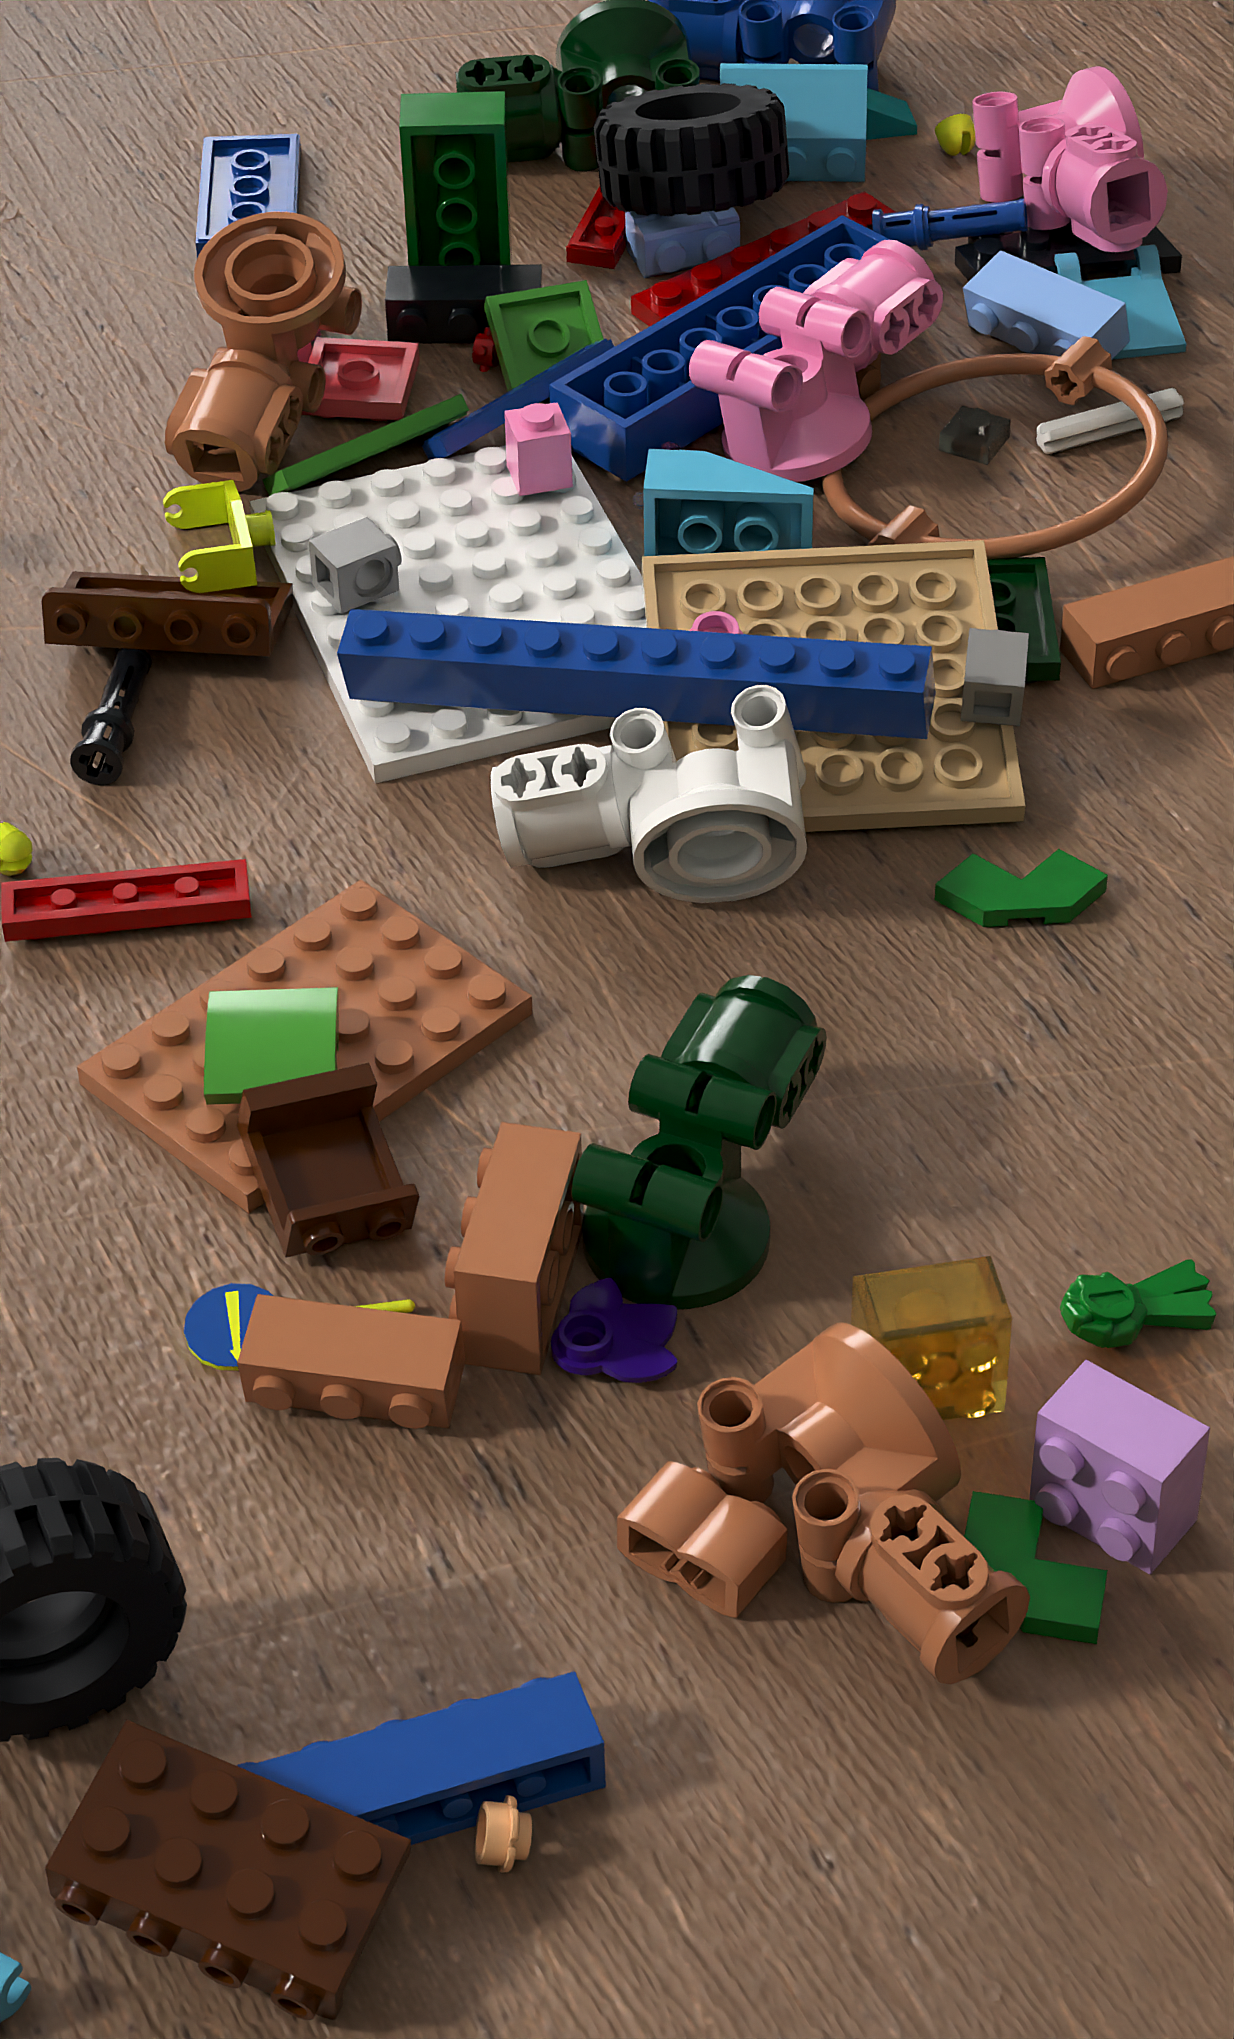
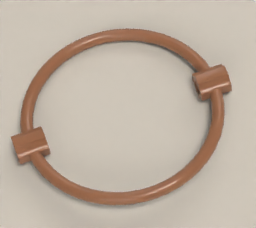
M1082 336L1061 356L1026 353L995 354L939 364L898 379L864 399L863 402L868 407L872 421L905 399L945 384L978 377L1015 374L1045 376L1046 387L1056 395L1059 402L1069 405H1075L1094 387L1103 390L1122 401L1137 415L1145 431L1146 451L1141 465L1130 481L1099 506L1066 522L1029 533L987 539L939 537L938 524L934 523L922 508L909 505L888 524L864 511L849 495L844 485L842 468L822 476L821 481L824 493L832 509L850 528L871 540L868 546L984 540L987 560L1010 559L1041 553L1076 542L1109 526L1128 513L1146 496L1160 476L1167 458L1168 433L1163 416L1153 400L1133 382L1111 371V354L1103 349L1098 339Z

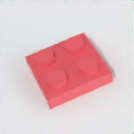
M316 337L308 363L320 365L324 368L326 377L325 391L318 410L314 413L302 411L301 415L320 416L322 418H364L374 421L402 419L420 361L419 343Z

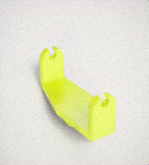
M234 480L177 487L168 492L163 499L164 507L168 508L173 504L181 507L180 511L176 514L165 513V519L170 525L179 529H188L228 523L233 540V545L197 549L186 553L178 563L179 570L183 572L187 568H194L197 570V573L193 577L181 576V584L187 590L195 593L257 585L253 547L276 545L271 511L265 510L264 512L245 515L242 500Z

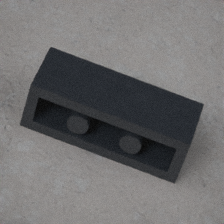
M542 264L388 266L385 294L388 341L419 344L474 343L476 336L479 333L484 334L485 327H489L484 309L486 297L541 288Z

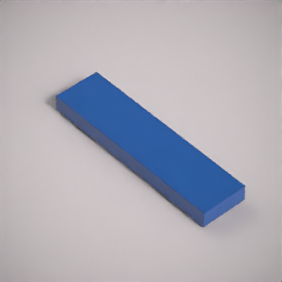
M603 339L585 346L424 440V444L421 446L428 459L449 456L505 423L504 411L524 408L527 405L540 403L550 397L549 385L615 347L611 339Z

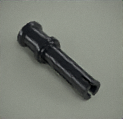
M120 648L118 650V656L115 657V664L104 687L97 709L89 712L82 723L81 733L83 740L78 742L73 748L70 764L74 773L87 783L108 785L116 781L122 773L124 764L122 752L128 750L134 739L135 730L131 718L139 701L146 675L152 665L151 657L144 649ZM120 690L125 691L123 697L119 695ZM107 726L112 728L109 738L103 737ZM96 753H102L98 767L94 768L92 764Z

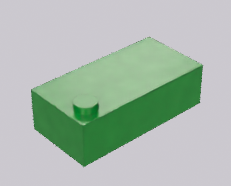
M505 91L401 94L399 130L408 266L512 265Z

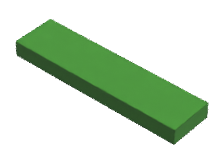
M461 393L286 467L262 481L269 496L278 492H291L450 424L467 415L466 412L469 409Z

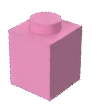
M558 402L550 404L535 403L524 408L504 411L507 467L519 496L573 487L571 432Z

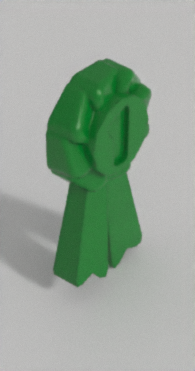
M1192 1259L1180 1262L1134 1285L1131 1283L1125 1284L1109 1272H1102L1101 1275H1078L1076 1280L1069 1286L1060 1304L1061 1315L1071 1333L1101 1348H1113L1132 1344L1137 1339L1144 1325L1208 1330L1212 1327L1216 1312L1209 1305L1212 1291L1206 1290L1210 1280L1196 1272L1195 1262Z

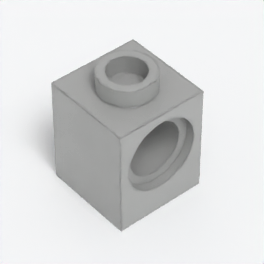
M368 517L308 540L312 584L340 614L399 591L398 566L402 562L399 546L392 535L384 534Z
M969 628L961 721L1020 726L1029 633Z

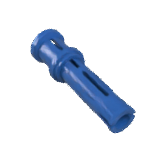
M1025 198L940 210H930L929 206L917 204L914 210L884 214L882 209L873 210L872 226L874 232L890 240H897L909 247L918 246L920 250H928L929 247L933 246L934 241L978 237L1015 231L1026 232L1028 231V216Z

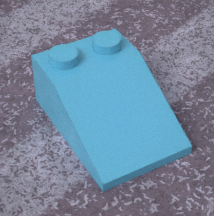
M649 449L643 487L644 556L812 548L814 488L706 451Z

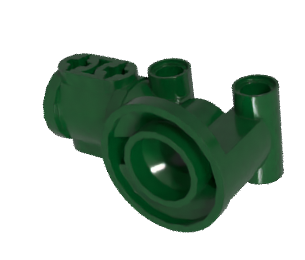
M606 0L594 4L576 15L567 24L559 37L556 48L557 68L538 55H516L470 60L460 67L459 72H455L457 92L505 91L508 163L544 159L550 156L555 151V148H560L559 144L562 143L564 164L569 169L577 172H588L598 168L594 123L601 110L606 109L607 105L613 102H621L623 98L632 95H642L647 91H660L669 89V87H689L700 84V70L698 65L691 60L689 39L683 25L669 10L647 0Z
M745 975L730 979L719 989L716 996L706 993L698 994L668 1040L661 1057L651 1054L645 1055L638 1064L631 1082L628 1098L629 1110L659 1120V1133L639 1143L631 1155L592 1143L587 1146L580 1157L572 1182V1198L576 1203L587 1206L582 1223L585 1258L592 1272L599 1280L605 1278H612L623 1298L637 1304L674 1305L677 1307V1310L700 1308L723 1301L738 1293L751 1283L762 1269L769 1252L770 1220L767 1208L758 1192L741 1177V1146L758 1150L765 1143L771 1126L783 1129L788 1125L820 1069L827 1040L825 1029L817 1027L815 1015L805 1000L788 986L768 977Z

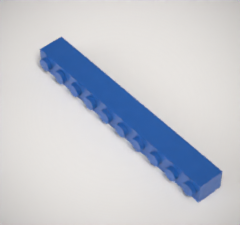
M350 609L337 651L349 699L615 718L625 711L634 708H647L661 716L662 721L735 726L731 715V708L736 696L749 687L768 685L776 688L783 694L794 730L927 739L936 694L932 646Z

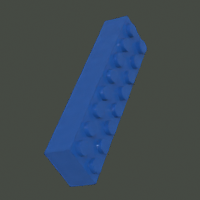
M841 215L549 385L550 403L558 402L571 432L572 451L627 482L646 470L649 449L680 450L723 424L718 394L696 387L689 377L690 360L699 344L706 340H713L760 355L781 349L783 347L781 338L766 334L759 324V310L764 296L775 287H783L803 293L811 284L841 261L847 258L861 260L863 254L872 246L883 240L890 239Z

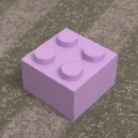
M1085 1360L1037 1412L1029 1500H1034L1035 1504L1043 1508V1516L1050 1522L1068 1527L1099 1545L1111 1557L1120 1561H1127L1151 1575L1197 1521L1210 1427L1092 1362Z

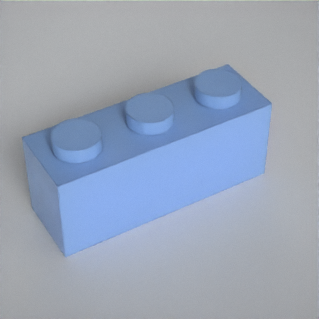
M1001 250L963 287L968 325L981 334L991 335L1014 345L1026 353L1061 356L1082 336L1098 339L1103 349L1111 354L1112 360L1130 342L1125 302Z

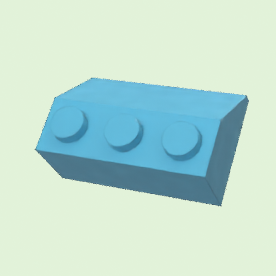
M720 63V85L728 83L736 84V86L752 85L758 89L766 88L775 93L783 103L790 175L786 181L865 182L868 65Z

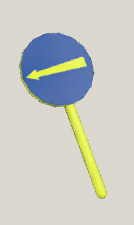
M230 1283L211 1289L198 1298L186 1314L184 1336L189 1351L205 1365L218 1370L239 1371L237 1362L257 1294L273 1295L269 1291L252 1284ZM411 1299L355 1307L410 1313L415 1309V1303Z

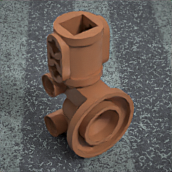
M266 212L247 216L217 232L205 244L197 258L194 280L200 303L207 314L222 325L227 347L221 346L216 350L208 369L197 367L190 374L169 416L165 430V448L168 454L174 455L178 465L202 484L234 480L237 490L240 492L250 489L257 481L260 473L272 475L276 472L298 427L302 411L316 412L321 405L325 391L326 377L324 368L320 365L300 362L297 351L314 339L318 329L352 335L358 326L362 311V295L359 289L344 286L346 265L341 244L327 226L311 217L291 212Z
M842 1322L835 1323L753 1385L746 1379L736 1377L721 1378L709 1384L702 1391L697 1405L708 1472L718 1481L722 1490L727 1495L737 1496L750 1502L764 1503L771 1495L774 1487L773 1474L781 1468L785 1469L796 1485L792 1499L804 1584L813 1596L821 1601L831 1603L845 1602L851 1598L866 1602L870 1601L882 1612L886 1620L920 1652L919 1659L924 1668L939 1683L951 1685L982 1671L1006 1647L1020 1628L1028 1612L1030 1595L1026 1587L1011 1573L995 1571L991 1568L980 1551L945 1519V1515L936 1501L950 1492L960 1482L961 1467L958 1453L945 1423L931 1400L908 1370L881 1343L853 1325ZM972 1631L973 1645L966 1647L963 1643L956 1642L957 1635L964 1636Z

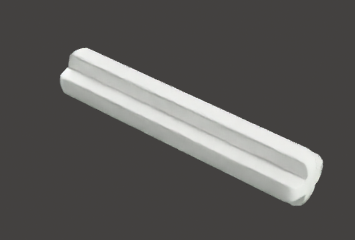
M1168 388L1147 394L1158 407L1164 422L1179 419L1183 415L1182 406L1184 405V400L1176 389ZM1121 401L1041 423L1037 427L1036 442L1045 454H1053L1143 429V425L1137 415Z

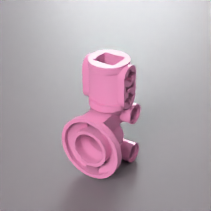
M1095 66L1080 70L1071 77L1062 100L1019 112L1017 96L1011 92H990L973 99L976 146L981 149L977 152L980 197L982 200L995 203L1018 199L1024 195L1028 227L1037 230H1051L1066 226L1071 221L1072 233L1075 236L1105 252H1124L1138 248L1142 244V238L1146 237L1159 223L1167 201L1168 190L1165 178L1155 164L1144 159L1142 135L1135 109L1121 82L1108 69Z
M883 240L867 250L861 260L847 258L841 261L811 284L803 293L783 287L771 289L764 296L760 305L759 324L766 334L781 338L783 345L781 349L760 355L713 340H706L699 344L690 360L689 377L696 387L718 394L724 422L722 446L725 458L794 482H802L828 475L843 468L866 449L872 436V425L868 407L859 396L855 372L872 363L877 358L879 352L892 355L900 351L930 327L941 311L943 303L941 286L935 281L932 271L918 253L897 240Z

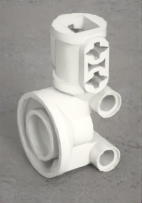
M755 685L743 690L736 696L732 703L731 715L737 730L738 751L721 748L704 749L692 752L676 761L661 716L647 708H634L622 713L612 724L610 737L613 745L598 748L589 744L570 745L517 755L506 759L497 767H492L491 795L501 847L510 868L532 865L537 868L559 866L607 857L618 853L624 847L632 846L633 863L638 877L652 890L673 899L694 903L737 901L757 896L779 886L799 869L807 852L800 789L806 780V769L783 694L776 688L768 685Z

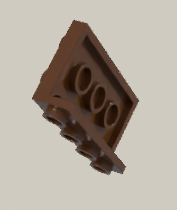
M73 571L63 588H49L42 597L45 644L271 656L293 606V583L257 581L255 586L195 593L187 590L181 584L180 577Z
M126 1719L49 1859L45 1871L50 1894L56 1899L55 1905L67 1917L89 1926L97 1925L100 1920L126 1931L127 1938L134 1945L150 1954L167 1957L172 1951L199 1963L198 1968L204 1975L223 1986L240 1988L245 1983L270 1994L272 2002L277 2007L294 2017L312 2020L315 2015H319L326 2019L335 2020L343 2005V1990L411 1853V1840Z

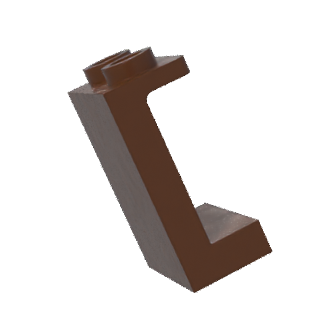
M369 1063L244 1089L242 1092L237 1128L285 1258L304 1253L314 1256L324 1255L336 1250L343 1244L369 1238L375 1241H384L398 1236L404 1230L412 1229L420 1196L415 1184H403L373 1108L377 1082Z

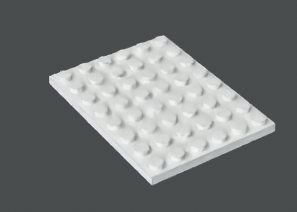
M505 445L501 447H485L477 452L450 458H435L426 463L395 470L384 469L372 475L349 480L329 481L321 486L294 492H278L266 498L249 501L251 514L264 512L265 510L271 511L276 545H266L264 547L281 583H293L292 607L375 784L609 729L616 718L349 699L337 656L349 611L340 614L313 586L308 540L365 517H368L384 534H390L396 540L402 556L401 565L398 566L399 591L354 609L646 628L642 575L573 457V487L519 496L507 467Z

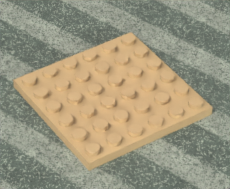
M984 540L642 556L646 628L689 631L695 619L701 614L710 611H721L733 616L739 624V629L743 634L932 646L936 694L927 739L794 730L806 769V780L800 789L805 832L1024 821L1026 805L1013 725L961 721L969 628L998 630ZM663 721L676 761L692 752L704 749L739 750L735 726Z

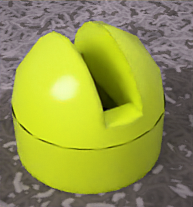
M956 114L942 120L935 127L934 131L939 145L947 154L956 156L960 152L962 155H965L974 148L976 142L975 128L970 115Z
M7 822L0 823V874L6 876L21 874L31 865L32 842L24 832Z

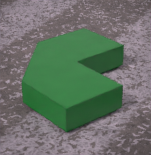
M1060 849L1056 850L1023 879L972 853L935 884L934 900L982 927L1008 926V919L1043 917L1044 924L1068 923L1106 892L1108 875Z
M973 1491L964 1537L980 1551L991 1568L995 1571L1011 1573L1026 1587L1030 1595L1028 1612L1020 1626L1021 1631L1097 1644L1108 1570L1036 1559L1043 1520V1508L1035 1504L1034 1500Z

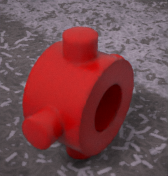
M485 327V333H479L473 344L472 360L474 364L480 365L479 370L481 372H487L490 370V367L495 368L499 363L490 327Z

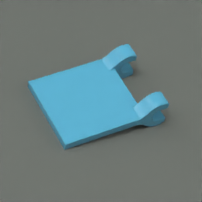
M1155 244L1143 245L1134 249L1138 267H1133L1131 269V276L1082 281L1077 254L1075 252L1055 254L1054 261L1057 266L1058 275L1126 303L1130 342L1113 359L1186 352L1187 343L1162 279L1160 258Z

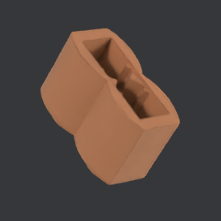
M667 1461L617 1517V1549L632 1563L647 1573L662 1580L677 1583L695 1600L722 1615L737 1618L785 1562L788 1529L782 1524L778 1515L767 1505L727 1495L722 1490L718 1481L707 1471Z

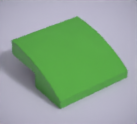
M338 987L209 991L204 1060V1098L206 1105L241 1104L244 1089L337 1070V1051H339Z

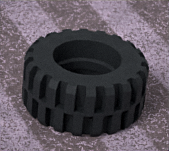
M723 83L721 85L697 84L696 86L689 87L676 86L669 87L666 90L647 91L642 95H632L623 98L621 102H613L607 105L606 109L601 110L594 123L600 191L612 207H617L620 211H635L639 215L659 214L660 216H674L675 214L697 215L701 214V212L725 211L731 207H743L753 204L755 200H764L771 197L773 192H779L783 188L790 175L784 105L775 93L766 88L758 89L752 85L736 86V84Z
M38 1458L37 1464L34 1466L22 1467L18 1462L0 1466V1742H9L12 1735H23L28 1740L49 1737V1730L67 1725L70 1731L89 1723L88 1717L102 1709H105L108 1713L126 1702V1693L134 1687L142 1689L155 1676L158 1667L157 1662L167 1661L176 1645L178 1633L181 1632L187 1609V1603L184 1598L186 1587L153 1505L145 1493L137 1490L133 1481L109 1469L106 1472L103 1466L96 1463L77 1459L73 1466H69L60 1458Z

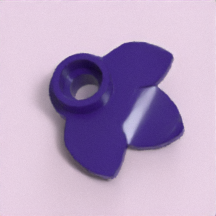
M612 1278L596 1281L581 1288L570 1300L569 1314L560 1321L551 1337L552 1357L557 1365L573 1374L593 1375L604 1372L619 1381L632 1383L660 1379L677 1368L676 1357L664 1347L671 1339L676 1326L677 1307L665 1304L623 1303L622 1294Z

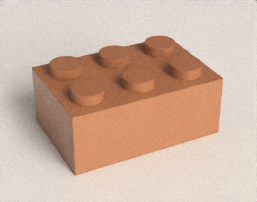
M501 1122L493 1149L484 1147L481 1152L477 1171V1186L480 1190L477 1197L468 1196L465 1201L461 1220V1235L464 1237L461 1247L452 1246L450 1248L445 1267L446 1288L455 1289L448 1319L461 1320L466 1354L465 1364L541 1375L582 1235L584 1205L576 1203L572 1198L574 1173L582 1156L581 1133Z

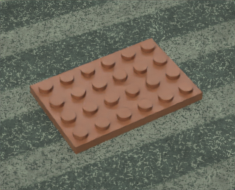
M360 879L77 1066L79 1082L90 1093L249 1214L264 1204L265 1201L237 1128L240 1104L206 1105L204 1098L205 1037L209 991L338 987L339 1051H337V1069L365 1063L370 1064L377 1082L373 1108L379 1122L532 1015V995Z

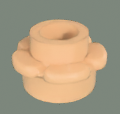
M507 1795L503 1803L482 1802L475 1830V1858L477 1864L498 1866L499 1873L510 1872L515 1860H526L528 1857L532 1839V1818L530 1813L519 1812L516 1798L512 1795Z

